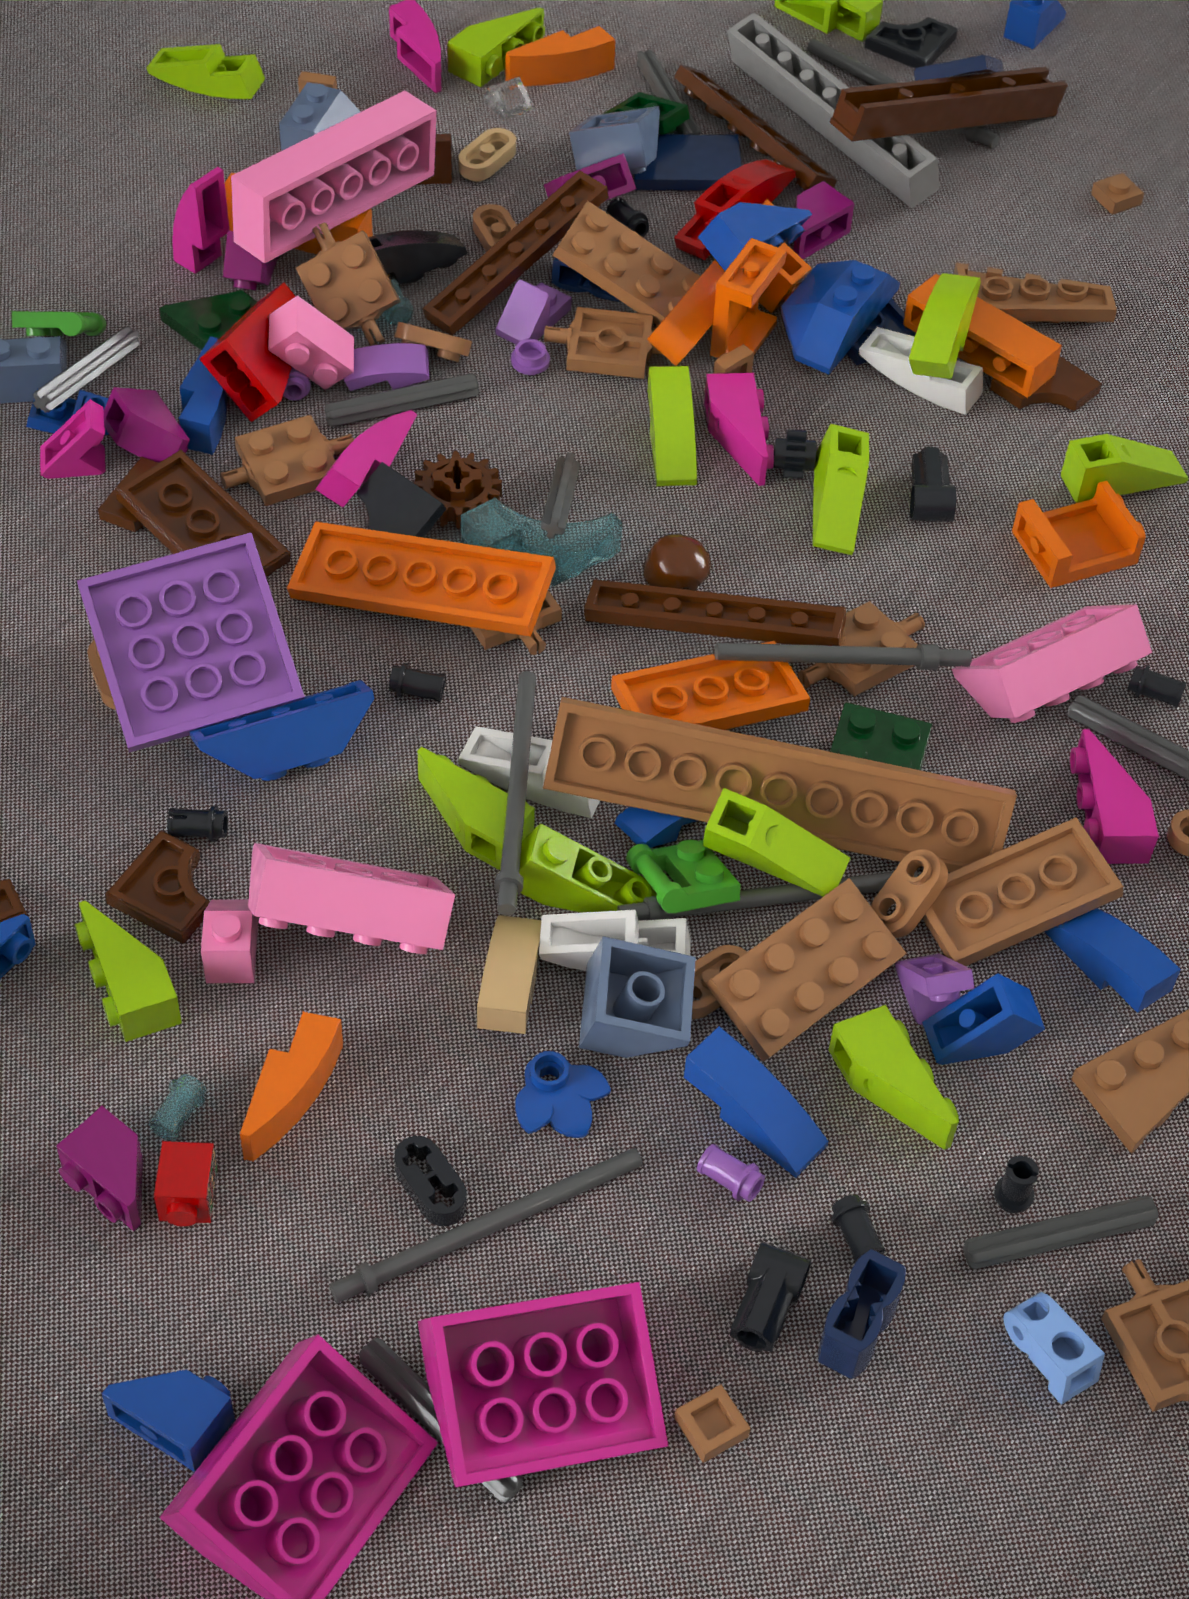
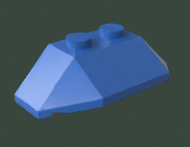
M856 260L817 264L781 306V315L792 345L795 361L830 375L899 290L900 282L891 275Z
M358 680L344 686L306 696L304 700L192 730L189 733L192 741L200 751L253 779L261 778V780L270 781L285 776L289 769L302 765L307 768L322 766L330 761V757L342 754L375 698L373 690L362 680Z

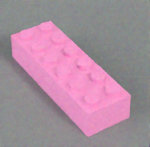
M403 91L232 175L234 242L263 263H267L315 238L316 236L312 232L315 226L320 229L319 224L327 223L330 230L432 177L435 167L437 110L407 91Z

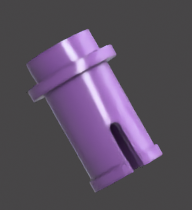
M292 367L283 395L289 400L297 401L308 395L311 389V382L305 374Z
M711 1144L704 1151L697 1165L699 1173L705 1174L732 1191V1197L737 1201L745 1199L751 1202L758 1195L765 1181V1176L759 1172L758 1165L754 1163L746 1165L721 1150L715 1144Z

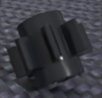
M787 429L786 438H775L773 468L783 469V478L803 479L804 470L814 471L817 443L816 440H806L807 431Z

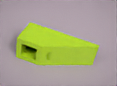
M539 7L466 27L447 42L448 72L481 88L505 69L506 52L544 37V9Z
M830 424L816 452L813 493L812 546L847 555H852L854 552L869 467V433Z
M1110 434L1070 440L1060 475L1075 503L1092 499L1095 496L1098 483L1108 481L1117 494L1125 495L1187 483L1189 479L1172 451Z
M421 746L417 751L418 779L466 852L501 870L508 793L493 786L483 776L473 775L458 767L446 756L436 755ZM527 802L525 803L522 840L534 830L535 808Z
M723 788L705 827L704 847L822 897L839 886L850 861L849 856L770 807L726 788Z
M541 823L522 840L519 874L523 877L524 881L523 890L520 893L542 905L581 913L617 911L618 905L644 902L645 897H656L657 895L644 877Z
M86 900L78 902L82 922L74 924L82 950L92 949L95 959L89 960L88 965L96 989L103 986L106 987L109 997L102 998V1004L110 1027L119 1024L125 1042L182 1024L178 998L163 959Z
M886 1005L834 1024L828 1051L850 1088L942 1149L950 1148L959 1123L957 1110L952 1101L947 1097L943 1098L936 1087L933 1072L928 1062L923 1058L919 1059L913 1050L905 1025L900 1020L894 1019Z

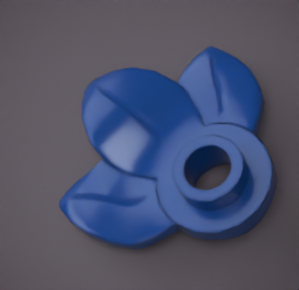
M555 1051L541 1052L531 1059L525 1068L524 1079L526 1086L517 1094L515 1099L517 1120L521 1128L528 1134H532L550 1123L554 1130L564 1136L583 1138L587 1136L592 1125L590 1101H597L610 1094L611 1088L606 1078L596 1068L590 1065H571L562 1054ZM545 1075H553L557 1079L547 1081L541 1078Z

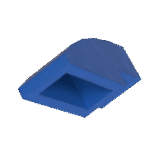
M211 336L180 386L183 412L179 417V424L190 439L187 449L213 455L221 439L226 422L228 398L226 391L199 360L218 341V338Z
M1098 908L1044 931L1100 990L1110 985L1137 1013L1171 992L1181 970L1160 949L1137 931Z
M718 1026L686 1056L684 1078L721 1107L720 1118L795 1178L828 1146L829 1141L792 1094L761 1062L721 1027Z

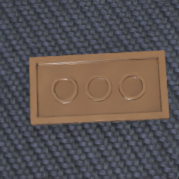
M588 200L552 255L639 314L653 315V323L657 326L700 277V275Z
M1077 817L948 873L944 889L922 919L944 955L964 966H968L1123 897L1124 886Z
M848 878L716 974L705 985L762 1062H764L907 953L851 879Z

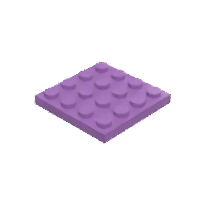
M252 533L77 580L129 753L189 736V731L305 699Z

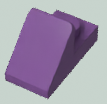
M518 280L496 326V335L516 345L526 339L538 340L544 335L546 325L552 327L571 310L572 297L542 282L534 286L523 280Z
M940 953L895 962L898 978L917 1024L923 1025L922 1022L960 998L959 991L974 989L972 969Z

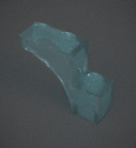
M496 498L461 514V543L554 557L556 570L551 580L553 586L569 578L577 577L582 571L601 561L611 559L621 551L622 521L614 513L594 520L567 523L564 534H555L554 539L546 537L547 531L540 528V520L521 515L509 509Z

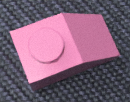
M249 899L211 900L204 910L201 956L206 984L255 982L259 917L254 916L248 908Z

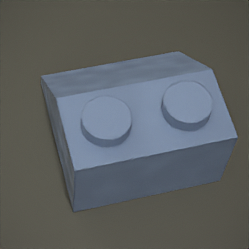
M307 82L279 123L281 151L361 111L341 90L327 87L323 84Z
M659 106L593 115L571 130L569 135L576 171L623 153L631 175L646 171V166L657 157Z
M60 336L0 339V403L33 402V393L37 391V388H41L67 369L66 340Z
M603 936L586 967L579 1048L628 1058L688 1046L691 1035L696 957Z

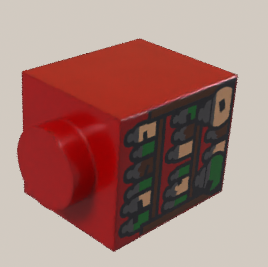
M162 1141L154 1191L159 1221H167L170 1224L182 1227L191 1226L195 1223H211L218 1174L214 1143Z

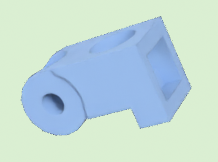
M1043 1292L1037 1293L1004 1314V1325L1011 1340L1022 1352L1029 1355V1359L1049 1381L1048 1390L1061 1405L1099 1381L1105 1353L1049 1295Z

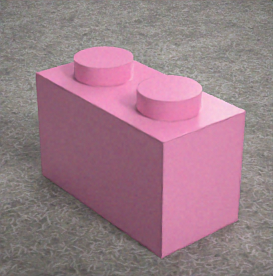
M297 295L269 314L268 350L300 373L305 374L324 390H327L354 372V336Z

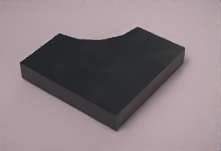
M930 17L909 25L892 24L883 21L866 37L864 48L916 69L932 65L956 40L958 29Z
M381 462L356 493L366 505L369 515L368 529L424 538L446 510L442 502L383 462Z

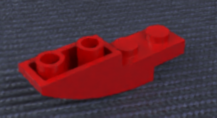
M764 159L744 164L729 172L694 201L696 214L674 236L676 248L706 260L711 253L698 236L719 213L740 202L763 204L768 199L772 203L796 177L795 170Z

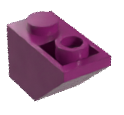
M113 387L104 409V426L116 445L139 457H144L158 463L179 450L186 453L190 439L156 390Z
M101 1106L56 1145L62 1166L59 1169V1173L73 1190L80 1192L84 1189L95 1198V1205L108 1220L115 1223L120 1219L132 1231H135L141 1225L143 1157L138 1135L106 1108Z

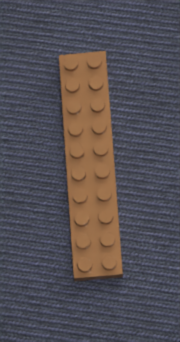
M561 697L543 789L703 822L709 821L723 788H726L770 807L836 849L901 862L912 851L925 849L938 856L945 863L948 872H953L1003 850L1017 798L1016 791L1013 789Z

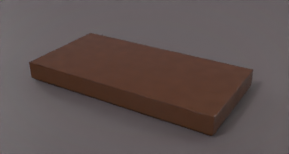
M179 450L116 489V499L173 554L252 533L266 577L290 562L291 552L182 450Z

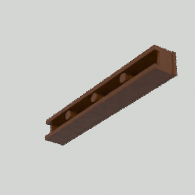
M1046 67L844 88L841 91L830 123L853 142L1052 117L1058 113L1057 110L1068 84L1064 81L1051 82L1047 79L1050 70Z

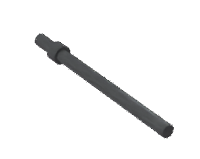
M717 642L714 649L716 660L916 665L918 670H937L939 666L969 667L972 662L971 650L939 649L937 644H918L917 648Z

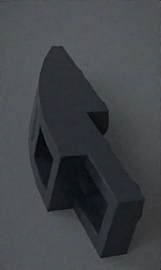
M396 231L369 237L386 273L391 274L399 285L416 282L423 278L425 273L438 267H450L460 257L468 254L466 247L455 235L437 231Z

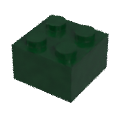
M845 702L830 752L922 770L933 723Z

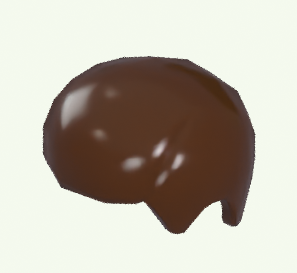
M682 534L666 535L656 540L643 564V576L651 586L696 590L710 574L711 559L703 544L695 538Z

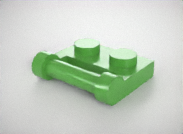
M12 311V328H26V336H63V333L67 336H78L83 332L89 336H99L106 329L105 318L95 312Z
M684 840L677 845L651 849L646 844H637L628 851L626 856L628 865L635 873L642 874L657 893V902L665 912L679 913L740 900L741 884L715 853L703 846L704 840ZM664 870H666V872L670 875L674 882L670 881V879L663 872Z

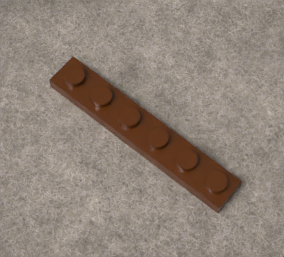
M683 65L679 66L674 78L685 86L683 92L695 100L704 101L707 104L705 110L720 119L725 118L729 122L727 127L732 132L742 137L747 136L752 140L750 146L754 150L764 155L769 154L774 158L773 162L795 170L797 185L808 190L824 181L834 188L838 180L703 71Z
M579 170L422 308L425 319L453 336L564 238L587 200L597 207L609 198L607 186Z
M594 579L584 607L585 621L762 642L775 641L779 644L840 646L846 623V607Z

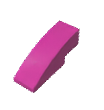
M404 0L389 6L390 37L397 42V58L433 92H441V47L432 21L415 0Z
M218 166L187 188L177 207L173 224L172 243L174 261L195 274L222 256L220 238L225 236L228 230L230 231L224 172Z
M412 410L388 417L364 431L341 453L315 490L343 508L381 462L390 467L418 414Z

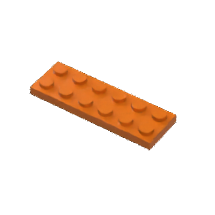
M315 521L286 589L291 599L531 637L556 570L554 557Z

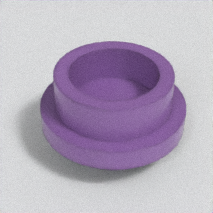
M526 339L516 345L511 354V364L516 371L522 374L536 375L544 372L549 367L550 354L542 342L535 339Z

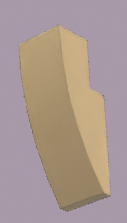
M498 915L489 945L477 1004L478 1029L526 1034L540 957L541 920Z

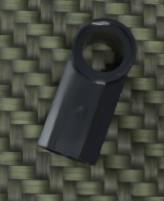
M924 447L922 451L913 454L912 457L913 485L910 496V519L915 521L953 522L956 511L955 485H950L948 457L942 454L938 447Z
M762 1241L750 1268L746 1282L748 1288L731 1326L730 1336L735 1338L742 1347L757 1353L760 1351L772 1352L785 1323L791 1303L796 1305L801 1295L812 1260Z

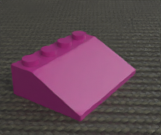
M640 1282L447 1314L418 1321L426 1378L455 1487L668 1447Z
M317 1334L296 1343L159 1518L201 1555L264 1599H325L438 1442Z

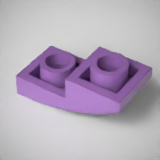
M410 343L380 344L354 349V372L345 377L344 382L349 390L353 391L386 380L392 389L430 379L428 349L425 345Z

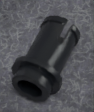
M615 198L607 206L606 213L641 237L646 236L649 231L647 216L643 212L635 211L623 198H619V201Z
M403 663L402 666L394 665L389 680V691L396 692V696L402 698L403 694L441 702L446 685V674L411 669L408 663Z
M1146 664L1145 668L1136 665L1127 690L1135 692L1134 697L1136 698L1141 694L1177 708L1187 682H1181L1149 670L1150 665Z
M212 805L209 810L169 809L168 815L173 817V819L167 818V832L174 837H207L210 842H217L218 838H226L228 813L226 810H219V807L216 805Z
M1019 1155L1014 1156L1008 1161L1004 1177L999 1179L994 1187L996 1202L1004 1211L1009 1213L1024 1212L1031 1207L1035 1197L1033 1186L1038 1178L1036 1176L1039 1175V1168L1036 1162L1027 1156Z
M849 1195L835 1202L831 1207L834 1213L831 1221L834 1226H840L853 1254L855 1263L864 1253L871 1249L884 1255L886 1250L883 1244H881L868 1216L870 1211L868 1202L861 1201L859 1195Z

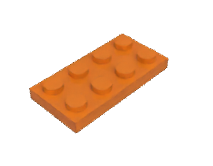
M770 641L761 644H776V642ZM710 654L614 675L611 681V690L624 710L722 730L806 712L810 704L808 693L788 662L716 660L715 655Z

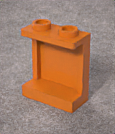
M751 238L717 281L710 347L711 356L719 358L721 355L729 353L743 344L752 350L755 355L775 328L777 317L760 311L758 309L759 297L785 264L786 250Z
M1108 481L1098 483L1095 496L1092 499L1042 512L1034 499L1019 502L1012 528V533L1050 588L1138 564L1143 544L1146 540L1142 524L1135 520L1126 508L1122 497L1113 490Z

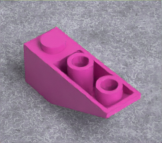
M754 373L706 374L704 409L708 432L758 486H765L767 469H773L774 450L772 444L766 445V441L769 438V421L767 416H761L764 410L763 389L756 388Z
M1083 729L1078 746L1072 747L1070 752V770L1072 774L1078 775L1079 780L1076 792L1077 806L1079 809H1084L1086 816L1083 828L1108 864H1149L1159 837L1151 799L1091 730Z

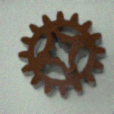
M453 451L452 458L448 459L440 453L437 454L436 463L425 460L423 462V470L415 471V482L413 483L442 502L446 507L445 512L440 517V526L442 527L449 521H454L457 529L462 527L463 521H469L473 526L478 525L479 516L490 519L492 517V509H499L502 480L499 479V471L497 468L489 469L488 459L476 462L475 453L468 454L466 458H460L458 451Z

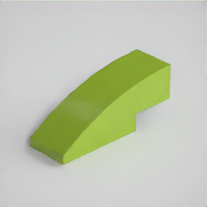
M775 0L774 7L826 34L836 28L861 42H864L866 37L880 24L883 5L882 0Z
M220 44L161 48L146 67L150 75L174 86L207 96L228 99H251L265 80L255 54L225 56Z
M945 273L940 275L922 314L908 359L913 374L952 379L958 353L964 349L981 283L980 277Z
M689 366L649 367L647 393L651 418L650 437L656 486L697 485L695 426Z

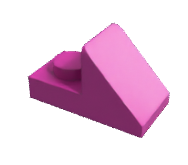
M89 400L40 446L41 476L46 479L105 473V448L101 444L106 431L103 406Z

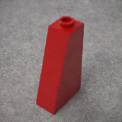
M285 282L260 299L199 358L251 423L280 403L292 366L268 350L269 314L296 297Z

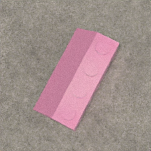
M1137 604L1086 606L972 659L969 667H955L952 669V672L957 681L991 718H1009L1011 723H1017L1034 717L1036 715L1034 709L1040 706H1054L1069 700V693L1078 688L1079 690H1086L1104 683L1103 676L1111 672L1118 674L1134 669L1136 665L1138 666L1136 660L1151 654L1152 650Z
M254 843L248 908L254 916L260 917V924L277 929H287L288 923L306 925V932L333 938L336 931L354 934V941L372 946H381L382 939L400 942V949L416 954H427L428 948L443 950L455 894L437 877Z

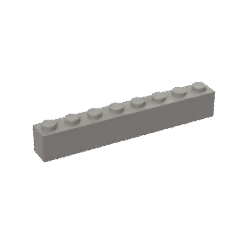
M753 12L727 30L732 62L911 209L940 189L937 158L909 135L852 142L830 123V119L833 117L842 89L849 87L758 14Z

